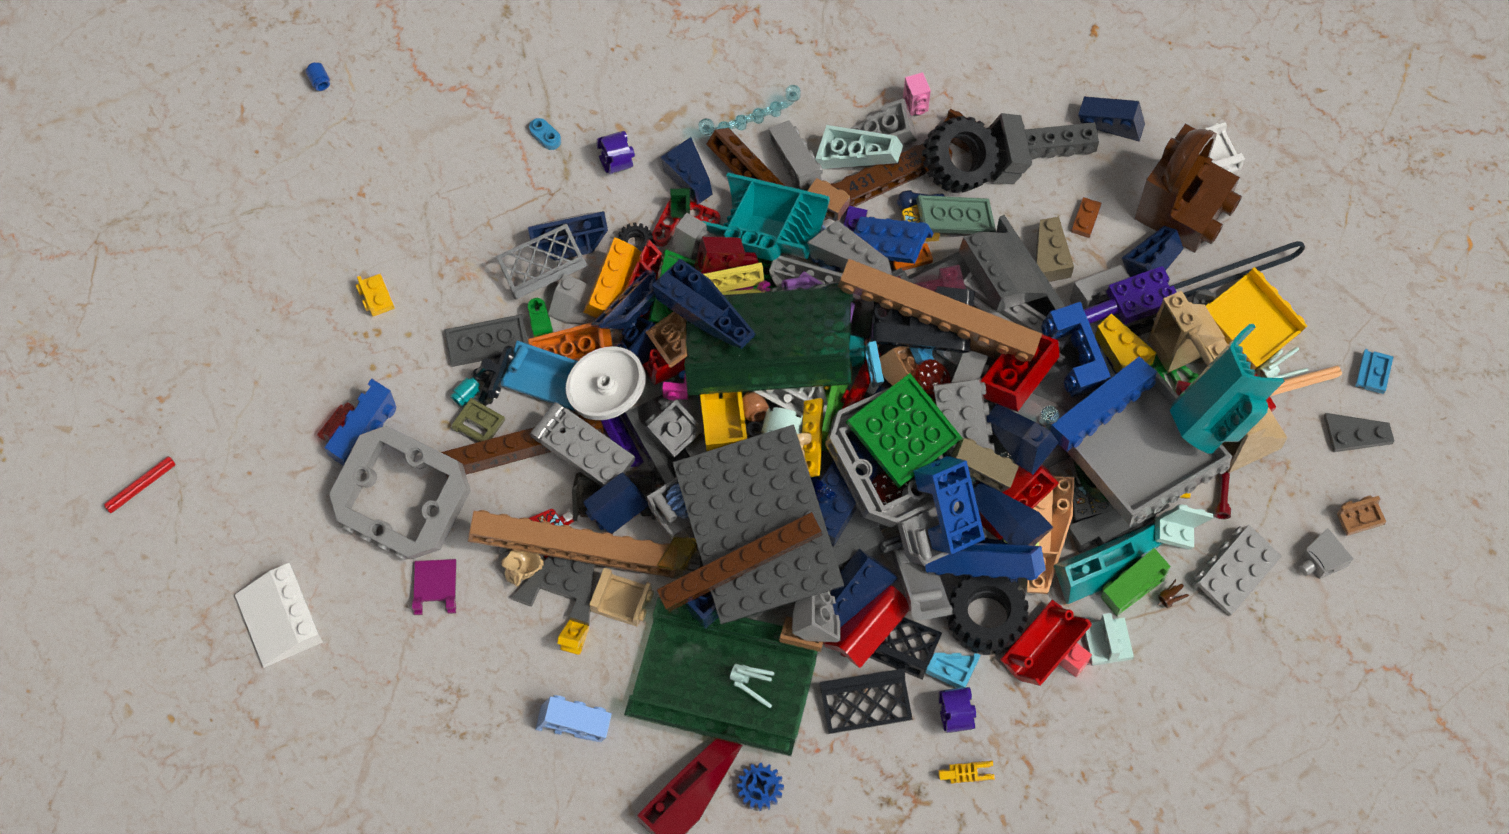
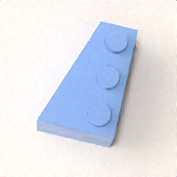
M559 695L550 696L541 705L535 730L542 731V728L545 727L555 729V734L561 735L563 731L574 734L575 738L602 742L607 736L612 713L606 712V709L602 707L591 708L580 701L569 702L565 700V697Z

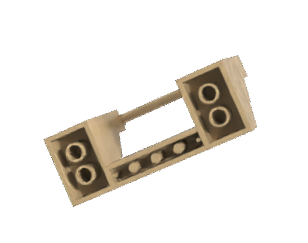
M1182 290L1163 298L1148 338L1150 345L1167 373L1201 357L1208 366L1228 345L1224 340L1223 333L1206 306L1188 302ZM1269 407L1266 415L1240 441L1222 443L1225 449L1232 455L1230 468L1227 470L1228 473L1282 449L1287 436Z

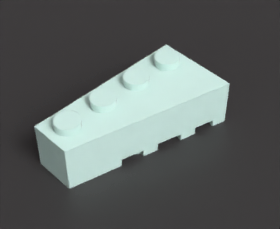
M826 125L815 160L817 163H820L822 169L898 163L903 145L897 136Z

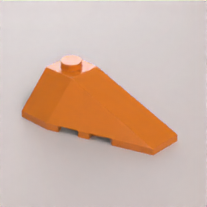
M591 323L528 339L529 345L579 361L594 350L612 347L610 329L595 328Z

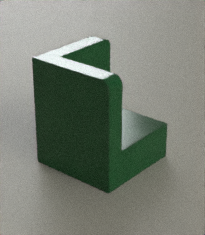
M690 188L670 189L671 218H683L686 213L690 214Z

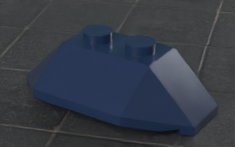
M604 211L580 214L528 227L530 240L567 224L581 255L593 253L608 231ZM564 229L557 232L555 240L565 244L568 236ZM542 239L537 248L548 252L551 241ZM554 243L550 253L561 257L564 246ZM567 247L563 258L566 259L577 255L573 249ZM549 255V257H550L551 259H553L554 261L560 260V259H558V258H555V257H552V256Z
M645 270L591 325L595 328L606 329L632 328L637 323V319L651 309L650 306L655 301L652 284L656 281V273L653 270Z

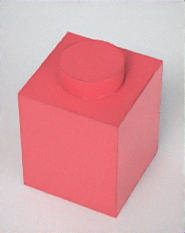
M1076 643L1059 665L1074 677H1077L1089 663L1092 654Z

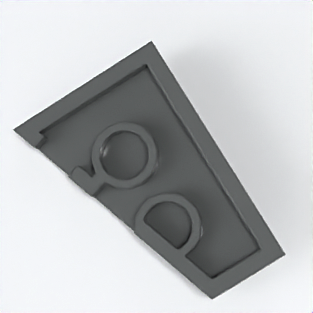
M1330 413L1324 414L1333 452L1391 445L1395 441L1390 423Z

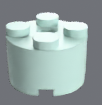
M776 407L773 408V411H770V408H768L761 434L793 424L797 434H801L803 415L799 418L796 416L795 411Z

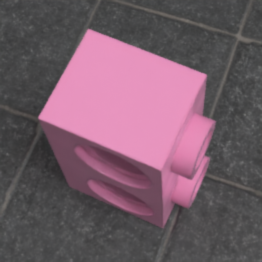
M923 72L905 77L903 98L910 116L922 115L929 109L931 90Z

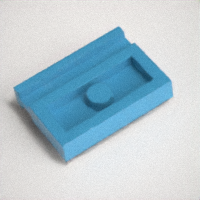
M1365 349L1355 386H1361L1366 390L1384 394L1387 388L1393 356L1375 351L1370 352L1368 349Z

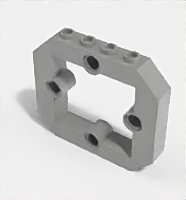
M886 389L839 410L833 417L825 444L863 517L892 528L898 525L897 523L935 507L933 495L918 491L916 480H912L903 489V497L883 505L869 479L872 474L871 464L865 459L858 458L846 435L852 431L846 424V421L888 390ZM952 448L947 450L944 454H942L933 462L942 459L946 456L951 457L953 452ZM856 468H860L863 471L864 475H858L856 473ZM911 488L916 489L919 493V496H915L912 493Z
M384 426L359 435L329 495L336 519L343 524V529L351 533L356 530L361 533L359 537L369 542L373 539L378 542V547L386 551L391 548L396 551L394 555L406 560L407 557L415 559L441 550L471 490L462 463L389 426ZM385 443L405 453V459L411 466L424 469L429 465L449 475L437 501H427L422 506L421 511L426 522L416 542L394 531L389 523L378 519L372 520L351 509L362 487L369 488L376 483L377 474L372 468ZM421 453L420 461L415 462L416 454ZM367 472L366 480L361 481V475ZM434 507H437L438 513L436 516L432 517L431 510ZM383 526V533L378 536L377 529Z

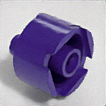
M625 131L602 136L596 140L597 150L601 149V155H599L601 165L609 175L633 167L632 158L635 157L633 147L627 143L628 138Z
M962 687L939 691L940 717L944 731L946 733L975 729L974 718H976L975 705L970 703V700H972L971 688Z

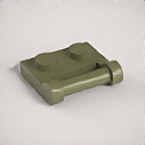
M471 398L453 422L451 428L456 432L460 431L472 439L481 442L494 437L504 423L505 417ZM467 420L487 432L483 436L463 423Z

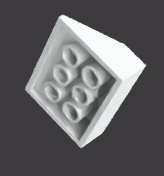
M290 563L270 570L235 594L264 668L323 643Z

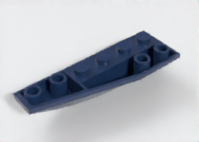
M679 259L652 284L658 301L710 335L740 349L755 336V332L714 283L682 259Z

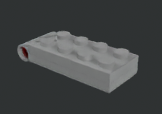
M556 402L553 403L530 433L534 440L541 443L601 487L605 486L623 472L625 474L635 461V456Z

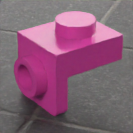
M685 373L684 384L663 382V398L668 400H688V394L693 391V381L690 380L689 373Z

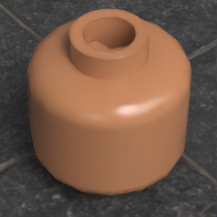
M755 392L746 393L742 397L744 417L751 422L764 420L766 411L769 408L765 398Z

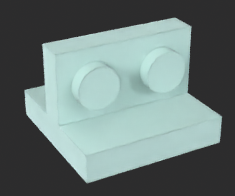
M1107 613L1102 615L1100 621L1091 622L1092 626L1084 634L1088 652L1092 654L1090 658L1091 666L1133 660L1134 655L1125 617L1112 619V614Z

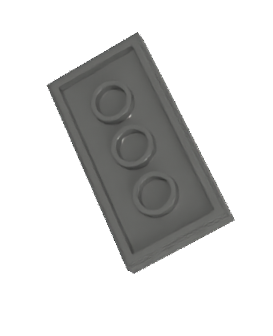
M522 314L444 329L451 367L480 362L487 358L494 359L501 354L506 346H512L511 352L514 353L516 341L528 344Z

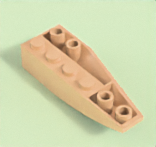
M1054 476L1059 484L1033 508L1040 512L1054 528L1039 541V546L1042 547L1046 570L1037 579L1027 580V593L1048 594L1055 573L1054 565L1058 564L1073 517V477Z

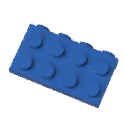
M860 217L854 230L857 236L888 258L889 261L915 264L926 238H932L934 234L929 225L924 222L916 223L907 220L897 221L889 218L879 219L875 217Z

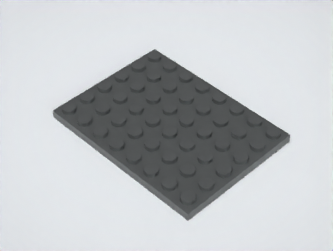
M794 424L673 462L703 566L811 512L823 534L712 590V596L722 625L844 587Z

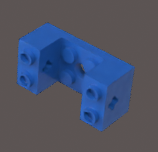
M1081 302L1051 311L1042 322L1041 329L1043 334L1053 339L1072 334V344L1075 348L1077 347L1079 352L1078 357L1081 366L1073 368L1064 378L1066 391L1070 392L1071 397L1099 388L1111 376Z
M946 456L913 471L918 491L933 495L939 519V525L928 529L932 549L952 555L985 539L967 460ZM956 502H959L958 511L955 512L954 505Z

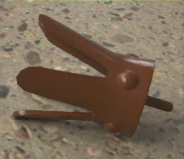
M1175 579L1167 589L1158 595L1160 601L1158 606L1162 604L1168 609L1172 607L1173 603L1188 597L1189 594H1184L1173 598L1184 585L1173 586L1176 582Z

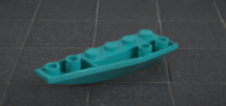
M1155 523L1055 564L1054 568L1066 604L1073 603L1103 590L1102 588L1110 581L1114 582L1123 571L1130 569L1153 548L1157 549L1163 543L1155 541Z

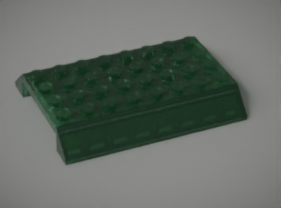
M839 283L722 291L721 293L755 332V336L740 349L710 335L687 321L685 374L688 395L852 384L850 331L853 294L843 292L838 287Z
M658 597L652 615L653 624L633 694L629 696L624 716L791 757L797 741L819 651L780 642V636L783 626L746 617L723 625L718 617L705 629L691 615L685 605L669 612L661 598ZM735 664L774 672L773 676L765 675L772 678L770 682L750 677L748 683H743L772 705L771 708H768L741 688L734 686L735 681L730 679V675Z

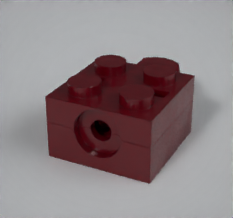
M702 236L694 267L702 274L757 264L759 262L756 253L744 251L741 238Z

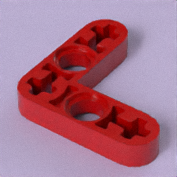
M671 199L668 201L652 233L653 243L657 247H664L670 242L676 226L682 219H673L674 223L672 225L664 224L665 219L671 218ZM690 201V211L696 209L700 212L699 215L693 217L706 222L715 217V220H712L710 223L720 225L721 217L718 211ZM663 230H665L664 238L658 240V237H660L663 233Z

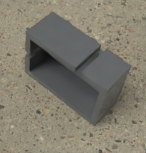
M1001 113L989 126V129L992 131L991 136L997 140L995 145L1000 149L999 154H997L999 163L994 166L997 170L992 177L994 183L1015 184L1022 176V173H1025L1032 165V157L1028 148L1022 116Z

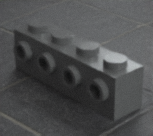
M1095 122L1025 129L1032 160L1040 157L1053 158L1060 155L1072 156L1080 153L1091 154L1097 152L1099 139Z

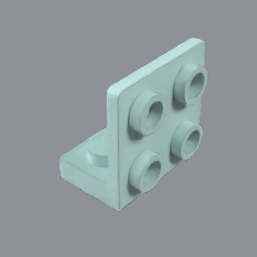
M1184 504L1177 505L1175 508L1165 511L1162 515L1155 518V541L1190 550L1194 548V528L1213 519V514L1207 513L1203 509L1188 508Z

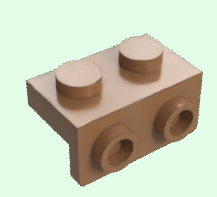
M1370 495L1362 498L1359 502L1353 503V501H1349L1341 505L1337 516L1346 536L1385 525L1386 519L1378 504L1381 500L1379 496L1372 497Z

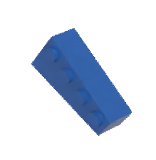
M372 378L368 383L370 388L366 394L361 393L357 400L359 402L356 409L350 410L346 415L345 425L337 428L325 446L327 455L343 466L359 435L383 427L384 422L394 415L397 408L391 390Z

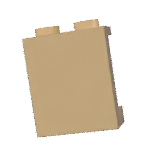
M604 568L589 604L590 610L593 613L638 627L639 622L645 619L647 613L645 607L647 602H651L654 591L649 582L644 585L613 575L612 570Z

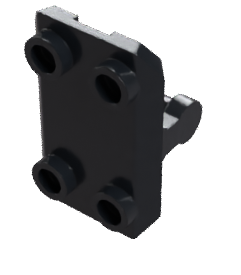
M512 346L504 347L501 354L496 356L493 362L488 358L484 359L480 367L474 369L471 373L472 378L476 381L485 383L479 397V402L485 406L492 404L494 398L497 399L501 392V387H498L507 363L510 364L514 357V353L511 352Z

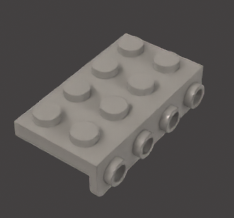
M976 378L974 380L934 385L937 407L961 435L962 439H973L977 445L983 448H990L995 452L994 443H990L989 435H993L991 423H987L986 415H989L988 402L984 403L983 395L986 394L985 382H981L980 378Z
M1250 525L1236 528L1231 534L1233 536L1232 539L1225 541L1219 547V554L1212 556L1206 564L1208 566L1205 570H1200L1194 576L1195 581L1192 583L1194 588L1199 587L1228 616L1235 612L1282 557Z

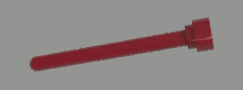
M1228 471L1221 476L1220 501L1214 511V516L1218 519L1231 518V507L1228 504L1230 473Z

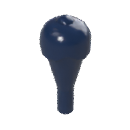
M907 190L902 191L898 195L896 203L900 210L903 211L917 205L916 198L918 195H945L943 193L928 195Z

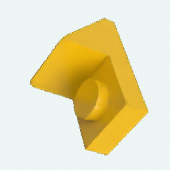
M569 620L558 636L557 644L561 645V650L580 655L589 626Z

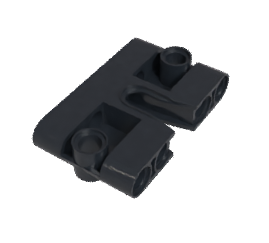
M937 286V289L934 291L974 307L975 291ZM874 301L870 342L876 341V344L939 351L970 352V338L963 339L957 333L943 331L931 323H922L913 316H904L893 308H884L887 311V316L881 317L878 315L877 309L884 307Z

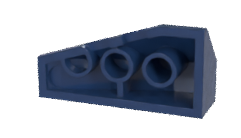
M996 404L986 417L987 423H991L992 431L1015 463L1032 475H1034L1059 443L1048 429L999 404Z

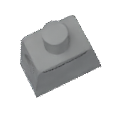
M1327 528L1304 551L1302 558L1305 562L1299 566V569L1304 576L1314 572L1318 578H1324L1348 567L1354 558Z

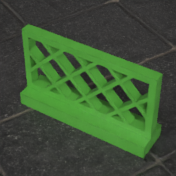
M837 357L835 371L830 373L829 376L833 379L831 387L826 390L828 404L822 424L821 451L829 452L825 442L833 417L844 405L840 400L845 390H848L850 376L843 375L844 357Z

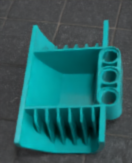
M727 173L726 176L732 201L731 214L727 216V223H724L723 226L702 221L706 223L707 231L716 237L741 238L744 251L756 253L757 258L772 261L779 258L781 253L808 259L810 250L807 242L821 231L830 202L829 196Z
M1254 324L1247 325L1171 405L1170 413L1181 437L1207 454H1212L1223 442L1240 441L1266 415L1268 411L1266 400L1285 382L1283 378L1254 376L1255 370L1250 369L1251 363L1246 361L1247 355L1242 354L1243 347L1238 345L1256 328Z

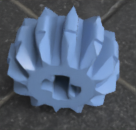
M678 483L667 491L666 499L669 501L668 505L671 506L672 511L684 519L689 516Z

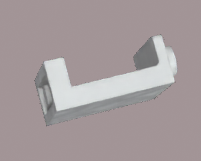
M1216 123L1209 128H1205L1217 133L1210 154V158L1213 159L1212 162L1229 172L1242 169L1245 158L1242 153H1236L1226 133L1227 124Z

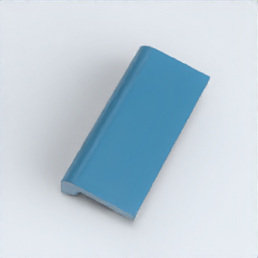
M516 341L514 357L501 380V386L550 403L556 402L565 408L575 411L567 398L566 383L572 368L578 361Z

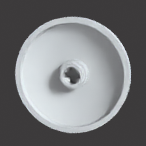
M603 347L594 350L581 358L572 368L566 383L567 398L574 410L585 418L606 420L617 417L629 410L641 396L645 386V371L638 357L625 348Z

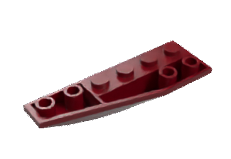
M727 729L682 769L637 815L638 822L650 834H687L701 819L744 743Z

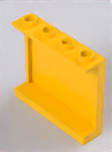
M1255 267L1213 302L1206 305L1209 313L1223 333L1227 344L1247 325H1255L1256 328L1238 345L1243 347L1242 354L1247 355L1246 361L1251 363L1250 369L1254 370L1307 327L1304 319L1296 314L1290 303L1278 294V290L1270 285L1263 273Z

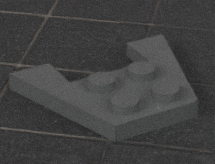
M549 556L544 561L542 569L535 572L515 593L512 599L513 601L532 606L539 590L543 589L575 600V605L569 616L570 620L590 626L591 610L589 604L592 599L594 564Z

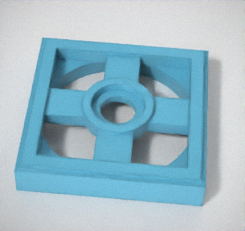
M876 341L869 342L864 350L871 385L874 388L879 387V385L881 386L884 379Z

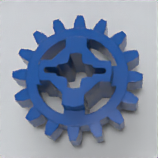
M759 763V768H755L751 764L750 771L744 769L743 773L745 776L739 775V781L742 783L737 784V789L742 790L738 793L739 798L745 797L743 804L745 805L749 802L750 809L758 806L759 811L762 810V806H766L769 810L770 803L777 805L776 797L782 798L780 790H784V785L779 784L783 781L782 776L776 777L778 770L771 771L770 764L763 768L762 763ZM752 777V783L746 787L747 781ZM757 780L761 786H764V794L759 787L757 788ZM775 787L773 794L769 797V790Z

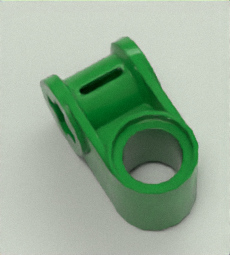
M541 298L531 299L528 303V311L534 337L553 333L544 300Z

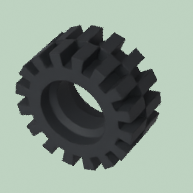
M636 222L633 223V226H630L629 223L627 224V229L623 226L621 228L622 232L619 231L618 239L627 243L632 237L642 238V244L635 246L641 252L648 240L653 243L651 230L647 226L643 228L642 223L637 226Z

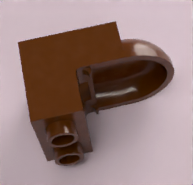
M1185 123L1175 139L1171 138L1162 158L1146 179L1134 219L1155 231H1158L1163 226L1177 230L1182 246L1195 253L1203 240L1211 245L1214 243L1223 227V224L1218 222L1217 219L1222 212L1231 216L1239 205L1242 196L1235 192L1240 177L1213 163V159L1210 158L1217 133L1212 130L1195 129Z

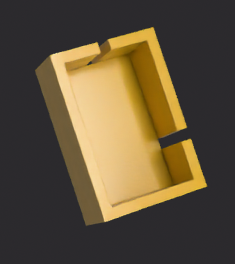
M741 385L722 386L723 399H719L718 387L699 389L706 452L747 439Z

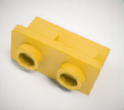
M381 273L362 280L361 276H357L359 283L355 284L359 295H364L363 305L366 311L370 310L372 317L395 309Z

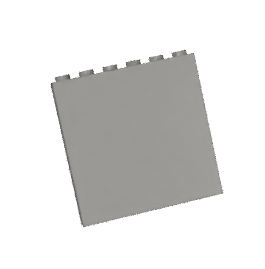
M1158 372L1155 378L1156 383L1150 390L1143 391L1135 402L1131 401L1121 413L1117 412L1107 424L1100 425L1092 436H1086L1078 447H1072L1067 451L1129 526L1136 522L1141 523L1149 514L1159 512L1169 502H1176L1186 492L1188 494L1193 492L1198 485L1208 483L1216 474L1225 473L1230 468L1232 455L1222 444L1212 454H1207L1181 437L1170 413L1172 403L1179 396Z

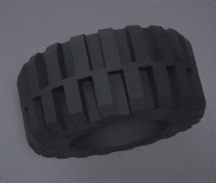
M965 116L951 118L931 130L928 134V139L924 141L923 146L926 149L922 150V157H925L923 165L928 168L927 174L929 178L933 177V182L937 186L941 184L943 190H951L952 193L967 192L987 183L991 179V175L995 174L997 169L994 166L999 163V158H997L999 147L995 145L997 142L996 138L991 136L992 131L989 127L985 128V124L980 120L975 122V118H966ZM953 138L962 140L971 150L972 165L968 172L960 170L951 161L949 145Z
M968 575L967 580L962 579L959 581L958 586L954 587L949 599V604L952 606V615H947L949 620L948 627L950 631L953 630L952 636L956 641L960 639L962 647L966 649L969 646L972 648L971 652L976 654L978 650L983 651V655H990L991 651L999 654L1002 653L1004 648L1006 650L1010 649L1024 632L1029 612H1027L1029 608L1028 601L1025 600L1026 594L1022 589L1018 590L1019 584L1015 580L1010 582L1007 577L990 578L985 575L978 577ZM980 598L994 599L1005 608L1007 619L1005 623L998 627H982L971 619L968 614V607L970 603Z

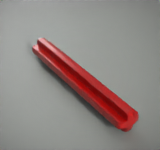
M167 456L104 503V507L108 512L113 513L176 465L171 457Z

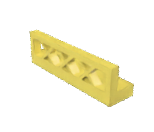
M762 263L704 274L720 292L755 286L764 281Z

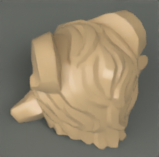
M518 550L509 551L508 555L501 560V564L505 568L506 580L515 584L516 587L521 584L522 580L532 577L535 572L541 570L542 566H544L543 559L538 554Z

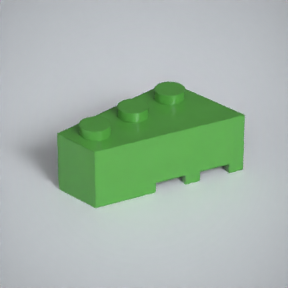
M1153 548L1130 569L1123 571L1118 576V579L1107 583L1102 588L1101 599L1118 616L1164 582L1171 566Z

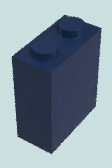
M623 472L583 502L587 508L585 511L587 516L592 521L596 519L595 523L602 531L605 529L611 534L649 506L643 493Z

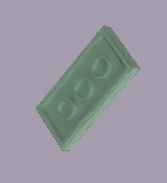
M918 195L916 198L920 221L928 224L932 232L960 234L996 233L988 198Z

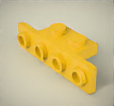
M822 398L806 400L803 406L802 433L811 434L812 438L811 442L804 445L802 449L805 451V459L810 477L820 475L824 405Z

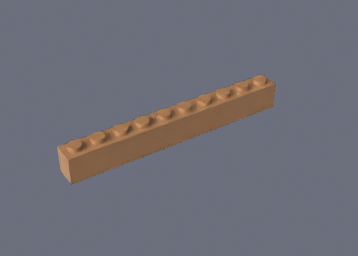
M848 259L838 285L845 293L857 294L865 301H875L886 309L893 308L904 316L916 317L922 323L934 324L943 331H952L963 339L970 338L977 341L981 346L993 347L999 353L1011 354L1023 362H1030L1042 335V333L851 259Z
M485 510L473 511L468 542L670 578H673L676 572L679 547H674V545L669 543L658 544L651 540H635L630 536H613V534L608 532L596 533L590 529H574L569 525H552L547 521L535 522L524 517L518 519L507 514H490V512Z

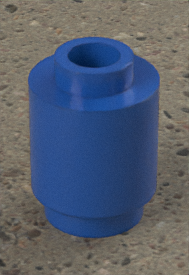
M316 62L309 64L305 72L313 88L317 91L327 89L330 86V78L324 66Z

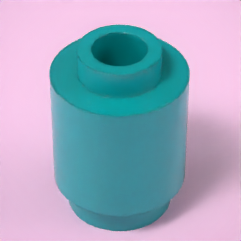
M466 377L452 390L453 393L450 396L462 407L480 392V384L474 378L469 379Z

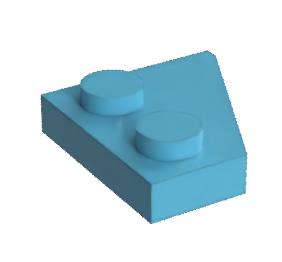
M934 653L925 673L956 688L966 687L981 655L961 656V653Z

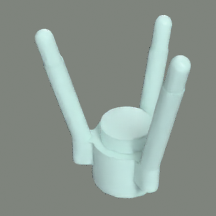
M1296 347L1275 361L1283 353L1282 349L1279 350L1266 363L1262 364L1258 371L1263 378L1284 379L1308 372L1309 369L1305 368L1278 375L1280 372L1278 365L1297 352L1299 348Z
M735 664L730 675V679L735 681L734 686L741 688L768 708L772 707L769 702L743 683H748L750 677L770 682L772 678L765 675L773 676L774 672Z

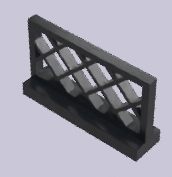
M903 617L892 630H899L902 638L892 640L889 634L887 636L889 642L880 644L869 658L895 669L904 668L905 673L923 680L942 632ZM910 626L914 628L916 633L906 636L903 628ZM929 634L936 638L934 642L925 644L922 636ZM918 637L922 646L912 649L908 640ZM905 642L908 650L904 652L898 651L895 645ZM924 650L927 655L926 661L916 658L914 653Z
M904 668L820 682L819 687L828 734L912 721ZM901 684L902 694L899 698L888 692L892 685ZM871 688H878L884 692L878 702L867 695ZM856 691L863 696L857 705L846 699L850 692ZM885 694L896 701L890 711L879 704ZM836 695L842 699L836 709L828 704L827 696ZM864 698L875 704L869 714L859 708ZM844 701L854 708L848 718L837 711ZM898 703L906 708V717L899 718L892 713ZM877 706L888 713L882 721H877L871 717ZM829 709L833 711L831 716L829 713ZM856 710L867 717L862 724L857 725L850 720ZM835 713L846 720L842 727L832 729L831 719ZM889 715L894 718V719H888V720H887V718L889 717ZM868 719L873 721L870 723H866ZM848 722L852 725V726H846V727H845V725H846Z

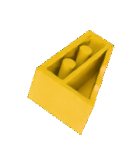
M1110 314L1098 325L1095 338L1106 357H1109L1116 373L1120 372L1138 357H1141L1149 365L1153 363L1156 352L1113 314Z

